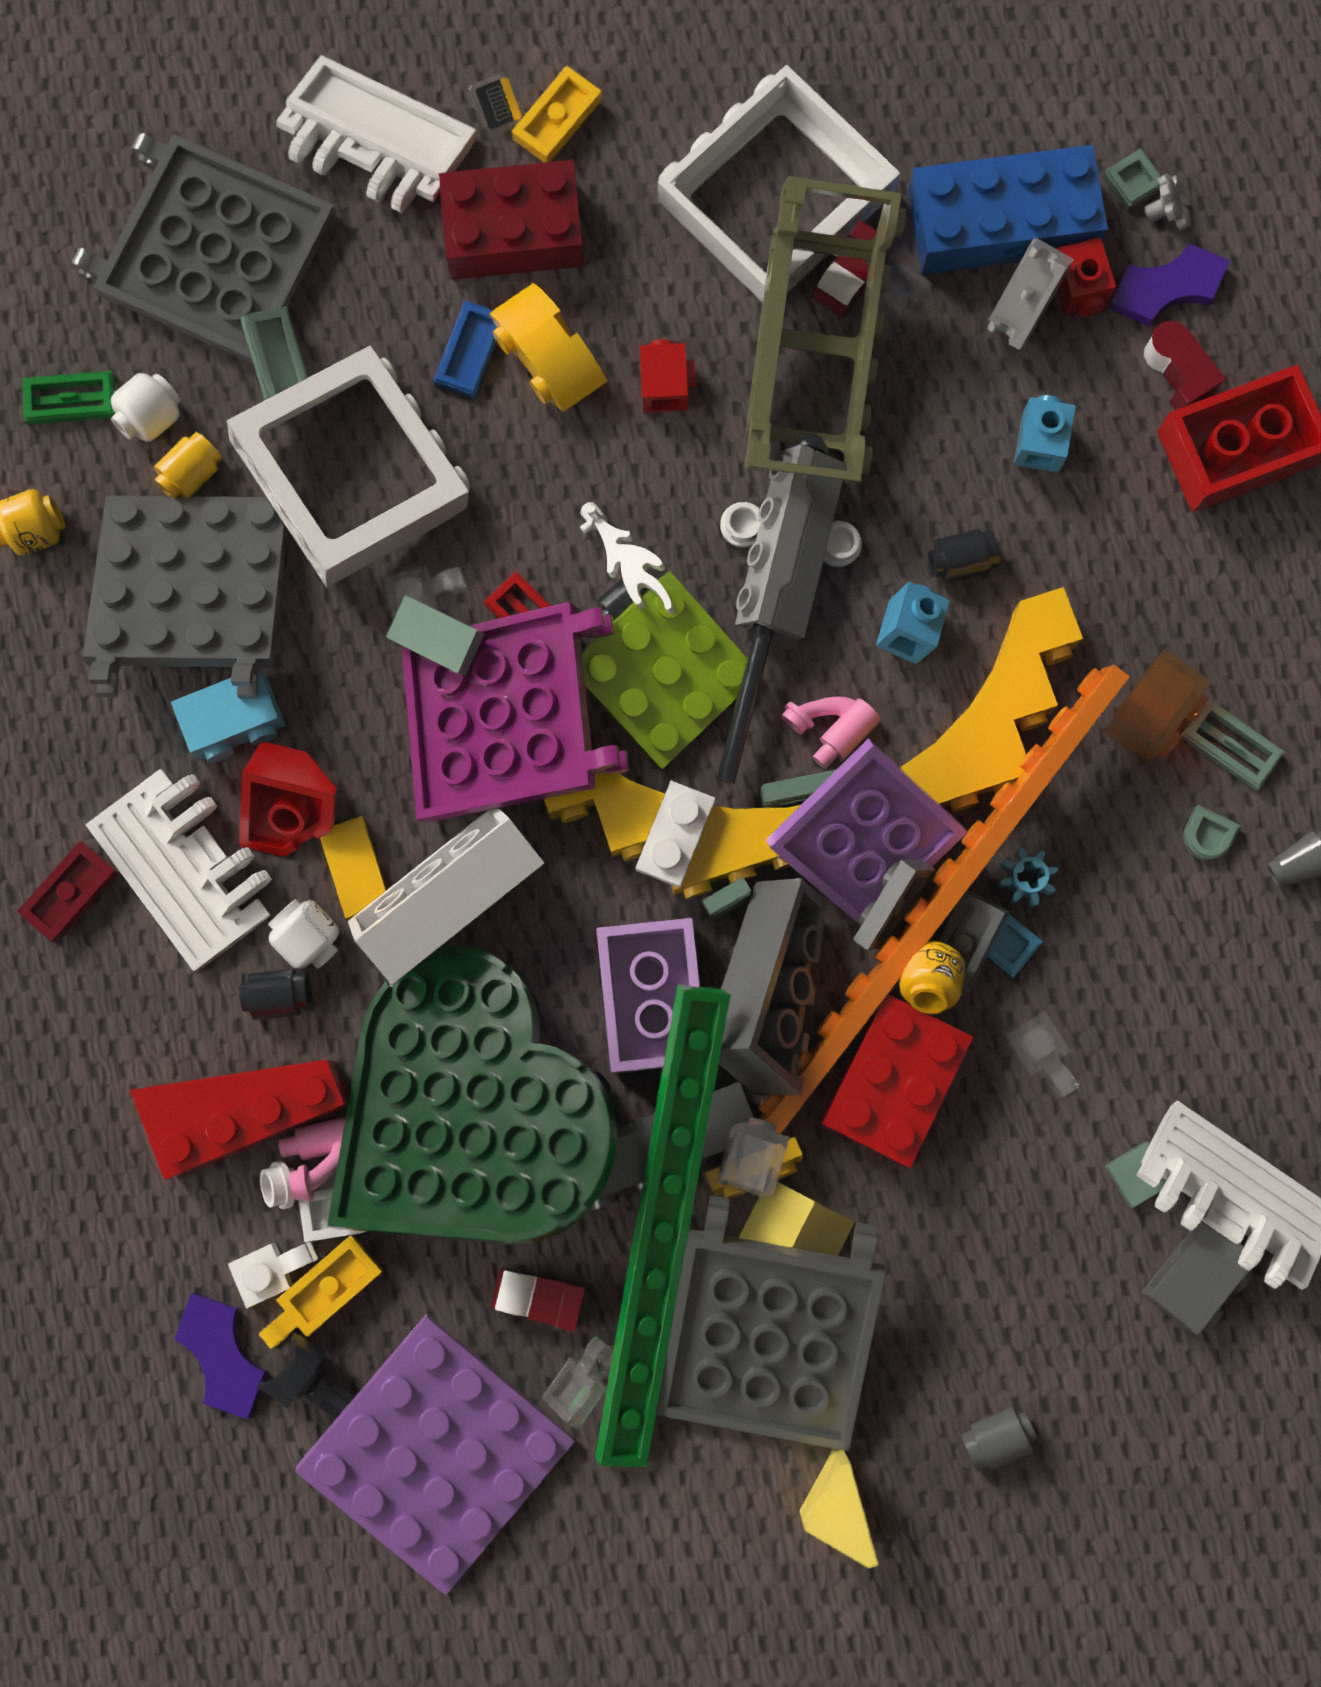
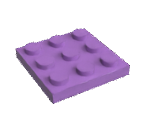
M868 738L766 841L775 853L858 923L865 908L870 903L876 901L884 889L882 881L892 865L901 860L922 859L932 867L967 831L959 821Z

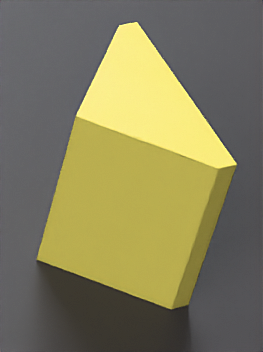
M768 1178L739 1238L838 1256L854 1222L777 1181H770Z
M833 1449L799 1511L804 1529L867 1568L877 1566V1559L850 1462L844 1450Z

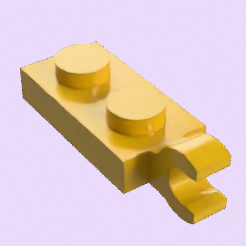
M350 1235L276 1299L285 1312L259 1333L260 1337L272 1349L294 1332L297 1327L306 1337L310 1336L384 1270L355 1235Z

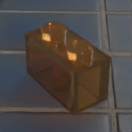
M1164 649L1153 660L1102 731L1146 763L1150 762L1158 754L1165 758L1182 736L1176 732V729L1184 718L1192 721L1207 703L1208 698L1202 694L1211 681Z

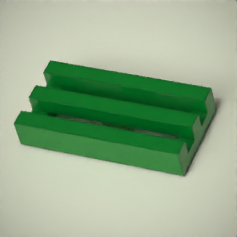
M113 371L22 378L24 421L27 425L107 419L116 414L111 405V397L115 393L114 384H116ZM103 385V391L69 392L34 397V390ZM104 402V405L35 410V407Z

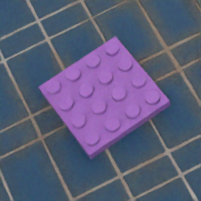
M426 1313L296 1465L295 1472L446 1595L575 1440L554 1419Z

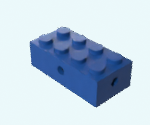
M1093 145L913 168L908 195L921 275L1021 262L1035 237L1057 249L1099 237L1103 241L1108 230Z

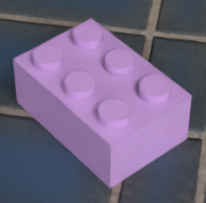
M692 918L596 928L611 1073L618 1074L663 1069L677 985L700 987Z

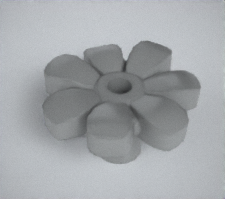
M1168 173L1159 177L1158 183L1161 196L1159 200L1145 206L1148 219L1153 223L1167 216L1169 221L1174 220L1180 231L1190 227L1191 216L1187 207L1191 204L1188 197L1181 193L1183 185L1176 175L1171 177Z

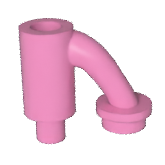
M828 697L800 706L789 702L785 706L786 711L781 715L787 725L798 734H802L806 729L811 730L814 727L812 718L826 715L840 716L820 738L823 746L812 756L824 769H827L836 758L844 761L881 721L879 714L868 703L859 698L853 700L847 697Z
M346 1116L298 1127L295 1129V1136L279 1139V1150L282 1158L300 1155L304 1161L328 1155L311 1171L308 1170L306 1165L298 1167L297 1171L289 1173L290 1187L296 1201L304 1199L306 1202L313 1201L314 1190L336 1174Z

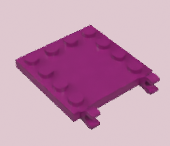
M566 602L470 625L485 633L466 676L458 674L402 646L416 820L428 823L596 788L595 774H615L629 770L628 752L626 750L619 751L617 745L605 746L592 750L580 638H602L614 634L613 616L611 614L604 616L602 608H593L577 613V607L571 602Z

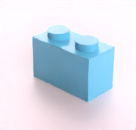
M260 669L257 699H239L237 696V686H233L231 678L171 702L190 753L200 761L207 759L209 763L218 762L234 754L233 747L250 741L251 745H260L261 741L269 742L277 737L276 730L286 727L268 678Z

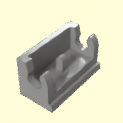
M1036 237L1033 238L988 319L990 321L987 327L991 333H996L997 331L1005 333L1010 337L1009 344L1020 350L1033 334L1074 259Z

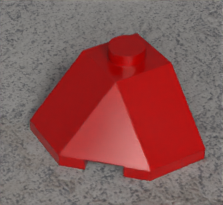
M261 741L242 771L239 846L285 857L296 851L300 844L313 837L318 839L332 831L335 820L337 789L307 752Z

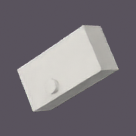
M499 808L487 810L348 920V924L355 942L392 985L543 865L544 862L512 821Z

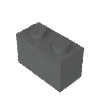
M1201 1220L1197 1227L1189 1231L1141 1293L1186 1331L1198 1335L1202 1329L1207 1332L1217 1324L1224 1313L1221 1305L1232 1292L1237 1294L1247 1286L1254 1275V1271H1248L1238 1264L1239 1256L1242 1254L1244 1246L1240 1243L1236 1245Z

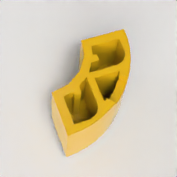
M534 283L489 313L497 326L492 333L499 346L507 355L513 352L528 369L533 377L529 381L530 385L544 404L550 401L564 412L607 382L601 368L579 334L573 335L570 333L561 317V310Z

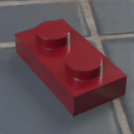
M79 841L17 912L48 940L58 943L120 872L90 846Z

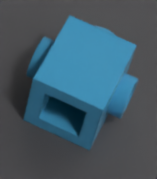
M1056 396L1030 397L1022 413L1014 465L1059 473L1067 459L1076 405L1066 404L1061 398Z
M909 581L889 600L876 646L914 664L919 663L938 645L950 600L934 593L927 586L914 584Z

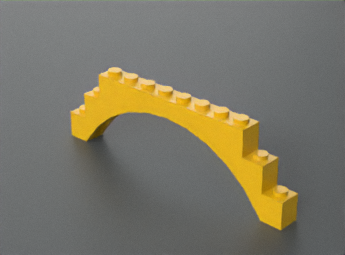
M1064 587L1022 600L1018 603L1012 613L1011 621L993 670L970 707L935 744L900 767L942 807L950 805L952 812L972 807L979 803L978 795L994 791L996 795L1007 782L1013 785L1024 770L1019 765L1026 756L1016 725H1020L1021 731L1039 727L1048 722L1046 715L1051 714L1058 706L1042 659L1045 660L1046 665H1053L1067 660L1073 656L1071 650L1075 649L1083 639ZM615 773L595 774L596 788L544 799L551 820L560 817L562 823L581 819L588 815V807L596 806L612 857L622 854L623 860L629 861L640 858L665 794L630 781L621 774ZM713 805L681 887L678 888L671 885L673 894L677 895L684 892L686 899H692L711 892L712 887L710 883L728 878L731 884L742 877L747 881L757 876L756 868L773 863L775 870L790 867L784 859L769 847L766 839L801 805L789 808L732 809Z

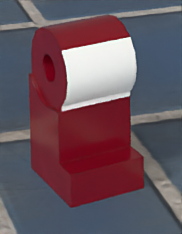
M859 220L850 233L849 238L872 240L877 231ZM893 242L886 250L884 264L889 261ZM837 256L818 283L813 299L840 317L845 318L858 299H861L865 294L868 275L867 263L861 259Z
M1166 321L1155 328L1146 343L1144 357L1147 364L1153 369L1161 371L1176 391L1169 401L1174 410L1209 398L1219 390L1226 380L1189 329L1179 322Z
M500 1268L490 1307L509 1314L525 1316L529 1320L554 1325L556 1328L575 1332L587 1285L509 1268Z

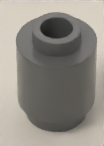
M1012 1406L970 1424L971 1430L960 1434L977 1472L985 1468H989L990 1472L1033 1454L1030 1443L1038 1440L1026 1412L1016 1415Z

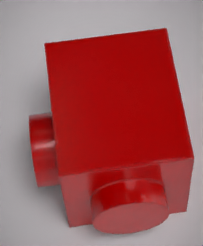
M1101 237L1057 248L1058 251L1074 259L1057 290L1064 315L1078 312L1079 316L1086 317L1102 311L1105 305L1108 304L1116 285Z
M658 339L650 342L649 345H640L643 413L688 410V387H696L695 359H686L685 343H675L669 339Z

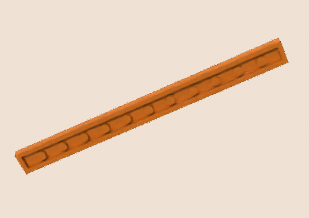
M1116 665L1104 667L1100 671L1094 668L1084 678L1077 689L1082 694L1071 709L1065 706L1055 716L1048 727L1053 732L1042 747L1036 744L1026 754L1019 765L1024 770L1013 785L1007 782L997 792L990 803L995 808L984 824L978 820L968 830L961 841L966 847L955 862L949 858L938 869L932 879L937 885L926 900L920 896L914 901L903 917L908 923L897 938L891 934L884 940L874 955L879 960L868 975L862 972L855 978L845 993L850 998L839 1013L833 1010L826 1016L816 1031L821 1036L810 1051H807V1054H799L796 1076L804 1078L802 1095H766L758 1107V1110L762 1112L758 1120L764 1129L776 1138L779 1137L902 976L911 958L928 942L1130 676Z

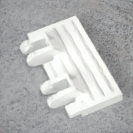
M322 55L286 100L287 107L276 120L277 127L293 135L303 121L305 122L296 137L291 141L292 143L288 151L289 159L299 164L309 155L318 139L324 141L315 155L312 167L314 171L322 175L329 172V169L332 168L339 157L370 172L383 159L370 179L366 194L369 198L378 201L391 186L396 176L402 178L391 200V208L400 213L404 212L407 206L410 205L416 194L433 202L440 193L439 173L455 172L476 139V129Z
M159 769L85 825L194 972H199L271 916L260 899H256L243 910L239 906L267 886L272 879L266 870H262L251 875L245 882L229 893L222 883L245 868L255 857L248 847H245L228 858L205 826L200 827L187 837L185 833L213 813L217 805L211 797L199 800L174 819L168 811L191 795L199 787L200 782L194 774H191L173 784L166 773Z
M1177 1100L1164 1115L1140 1162L1142 1166L1136 1175L1152 1187L1157 1186L1161 1178L1166 1180L1154 1206L1165 1213L1176 1204L1180 1192H1184L1191 1197V1200L1183 1213L1181 1225L1191 1231L1202 1220L1236 1245L1246 1235L1248 1239L1243 1247L1242 1254L1239 1256V1265L1248 1271L1260 1262L1264 1250L1267 1249L1274 1256L1265 1274V1283L1275 1289L1281 1286L1284 1280L1287 1279L1302 1290L1308 1287L1321 1256V1198Z

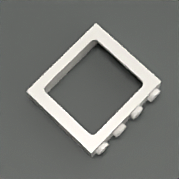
M787 64L776 75L770 74L764 77L757 85L753 96L743 105L737 103L731 107L724 116L722 124L711 134L709 132L703 133L692 145L690 153L679 163L677 161L670 163L661 173L658 180V201L762 303L767 273L691 201L690 197L698 187L769 122L780 115L787 117L859 187L896 192L900 172ZM847 198L811 232L848 237L859 220L862 222L866 221L884 203ZM793 250L787 293L828 255Z
M371 346L356 352L227 420L231 444L326 588L467 508L469 490L471 489L462 469L459 466L453 468L446 458V449L440 436L433 429L428 431L421 421V411L415 399L409 393L404 395L396 384L397 377L389 361L386 358L379 359ZM363 379H367L373 384L435 476L437 482L430 488L339 538L329 539L323 534L259 435L348 389Z

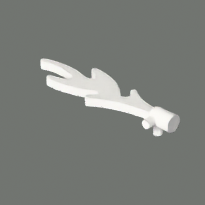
M594 502L586 503L580 513L587 522L580 526V529L584 534L592 529L599 531L607 553V572L609 576L615 578L618 569L621 567L625 587L639 609L644 608L640 590L646 587L655 592L662 599L667 612L673 614L675 611L667 592L656 578L646 572L649 568L664 571L665 566L655 554L642 547L621 544L622 542H631L633 540L631 533L612 527L607 523V517Z

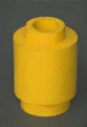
M195 432L190 438L183 437L154 466V470L158 474L154 481L165 494L171 496L174 500L179 495L185 496L188 499L218 470L216 464L222 459V456L205 437Z

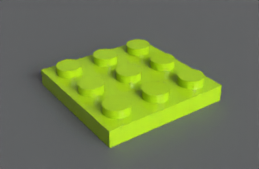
M670 571L665 572L658 581L673 603L675 610L673 614L667 612L662 599L655 592L647 589L641 595L644 608L639 609L633 602L613 621V635L595 638L582 650L585 689L659 769H663L738 697L747 663V657Z

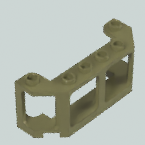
M788 176L780 197L778 225L773 230L746 422V438L749 439L744 469L762 472L764 470L837 479L843 480L848 484L860 482L861 474L867 475L869 473L872 447L865 446V437L861 436L860 432H867L871 416V404H865L867 385H874L877 374L878 359L872 358L871 354L873 340H880L884 325V312L878 311L880 293L887 292L891 276V265L884 264L886 250L891 246L894 237H902L906 222V209L899 208L901 193ZM806 192L884 203L875 237L872 240H862L798 229ZM793 250L861 259L867 263L868 275L860 331L857 337L848 338L783 327ZM780 348L852 359L854 362V374L847 424L842 435L775 427L771 425L772 423H769ZM803 435H818L825 441L828 449L837 450L843 454L844 463L847 464L846 470L769 460L771 449L769 441L795 444L796 440Z

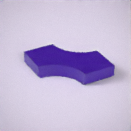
M1188 243L1179 257L1163 266L1142 268L1129 264L1109 309L1150 327L1159 313L1175 304L1196 302V304L1202 303L1201 305L1209 306L1230 260Z
M195 1292L191 1293L174 1341L187 1347L201 1365L205 1379V1392L202 1404L249 1419L260 1392L256 1386L259 1381H264L267 1370L252 1362L240 1346L236 1332V1319L239 1308Z

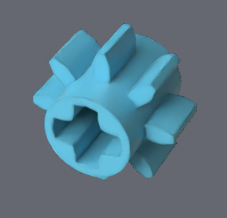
M1019 848L1015 856L1016 864L1009 860H1003L999 866L1008 874L1007 878L997 884V887H1008L1013 893L1010 898L1012 905L1021 897H1027L1030 906L1035 907L1039 904L1038 891L1046 895H1051L1055 892L1056 889L1048 883L1049 876L1057 872L1058 869L1057 867L1048 868L1042 861L1045 856L1043 850L1034 857H1027L1024 848ZM1024 866L1028 873L1035 872L1038 880L1031 884V889L1028 882H1019L1017 877L1018 874L1024 871Z

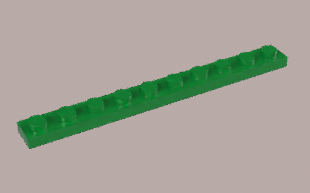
M677 985L595 1458L600 1466L647 1467L731 994L723 989Z

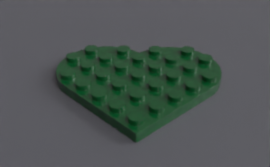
M447 946L437 948L392 985L384 982L366 1012L360 1032L327 1223L328 1227L340 1230L503 1244H529L549 1239L567 1230L579 1221L597 1201L610 1177L617 1147V1124L611 1100L599 1078L585 1064L562 1050L539 1044L540 1022L535 1000L524 980L508 964L480 949L464 946Z

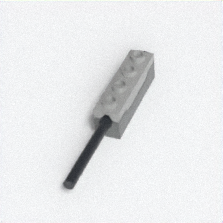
M815 434L801 436L796 440L793 447L778 452L777 456L773 459V461L844 471L847 466L846 463L828 456V448L825 441ZM769 470L771 481L767 497L758 512L759 530L756 541L751 546L747 556L749 569L745 585L740 590L736 600L738 613L735 625L746 630L750 629L752 643L717 776L718 781L735 784L771 640L787 642L805 637L843 480Z

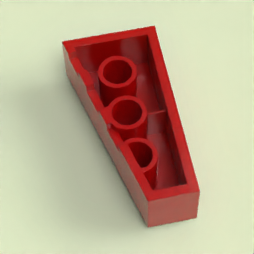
M328 1059L130 1090L163 1180L178 1179L295 1130L298 1127L347 1108L349 1101V1092L336 1061Z

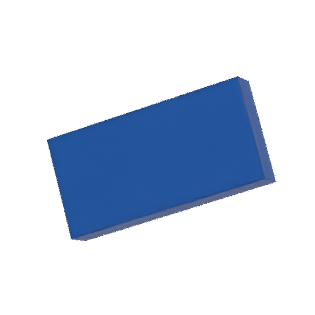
M464 300L434 376L433 383L435 386L477 399L498 344L492 333L497 328L489 314L493 311L492 309Z

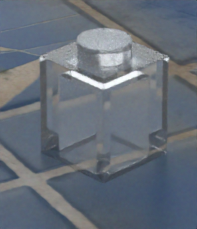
M749 1118L747 1124L742 1122L732 1126L716 1183L760 1197L774 1195L789 1137L775 1133L777 1125L756 1118Z

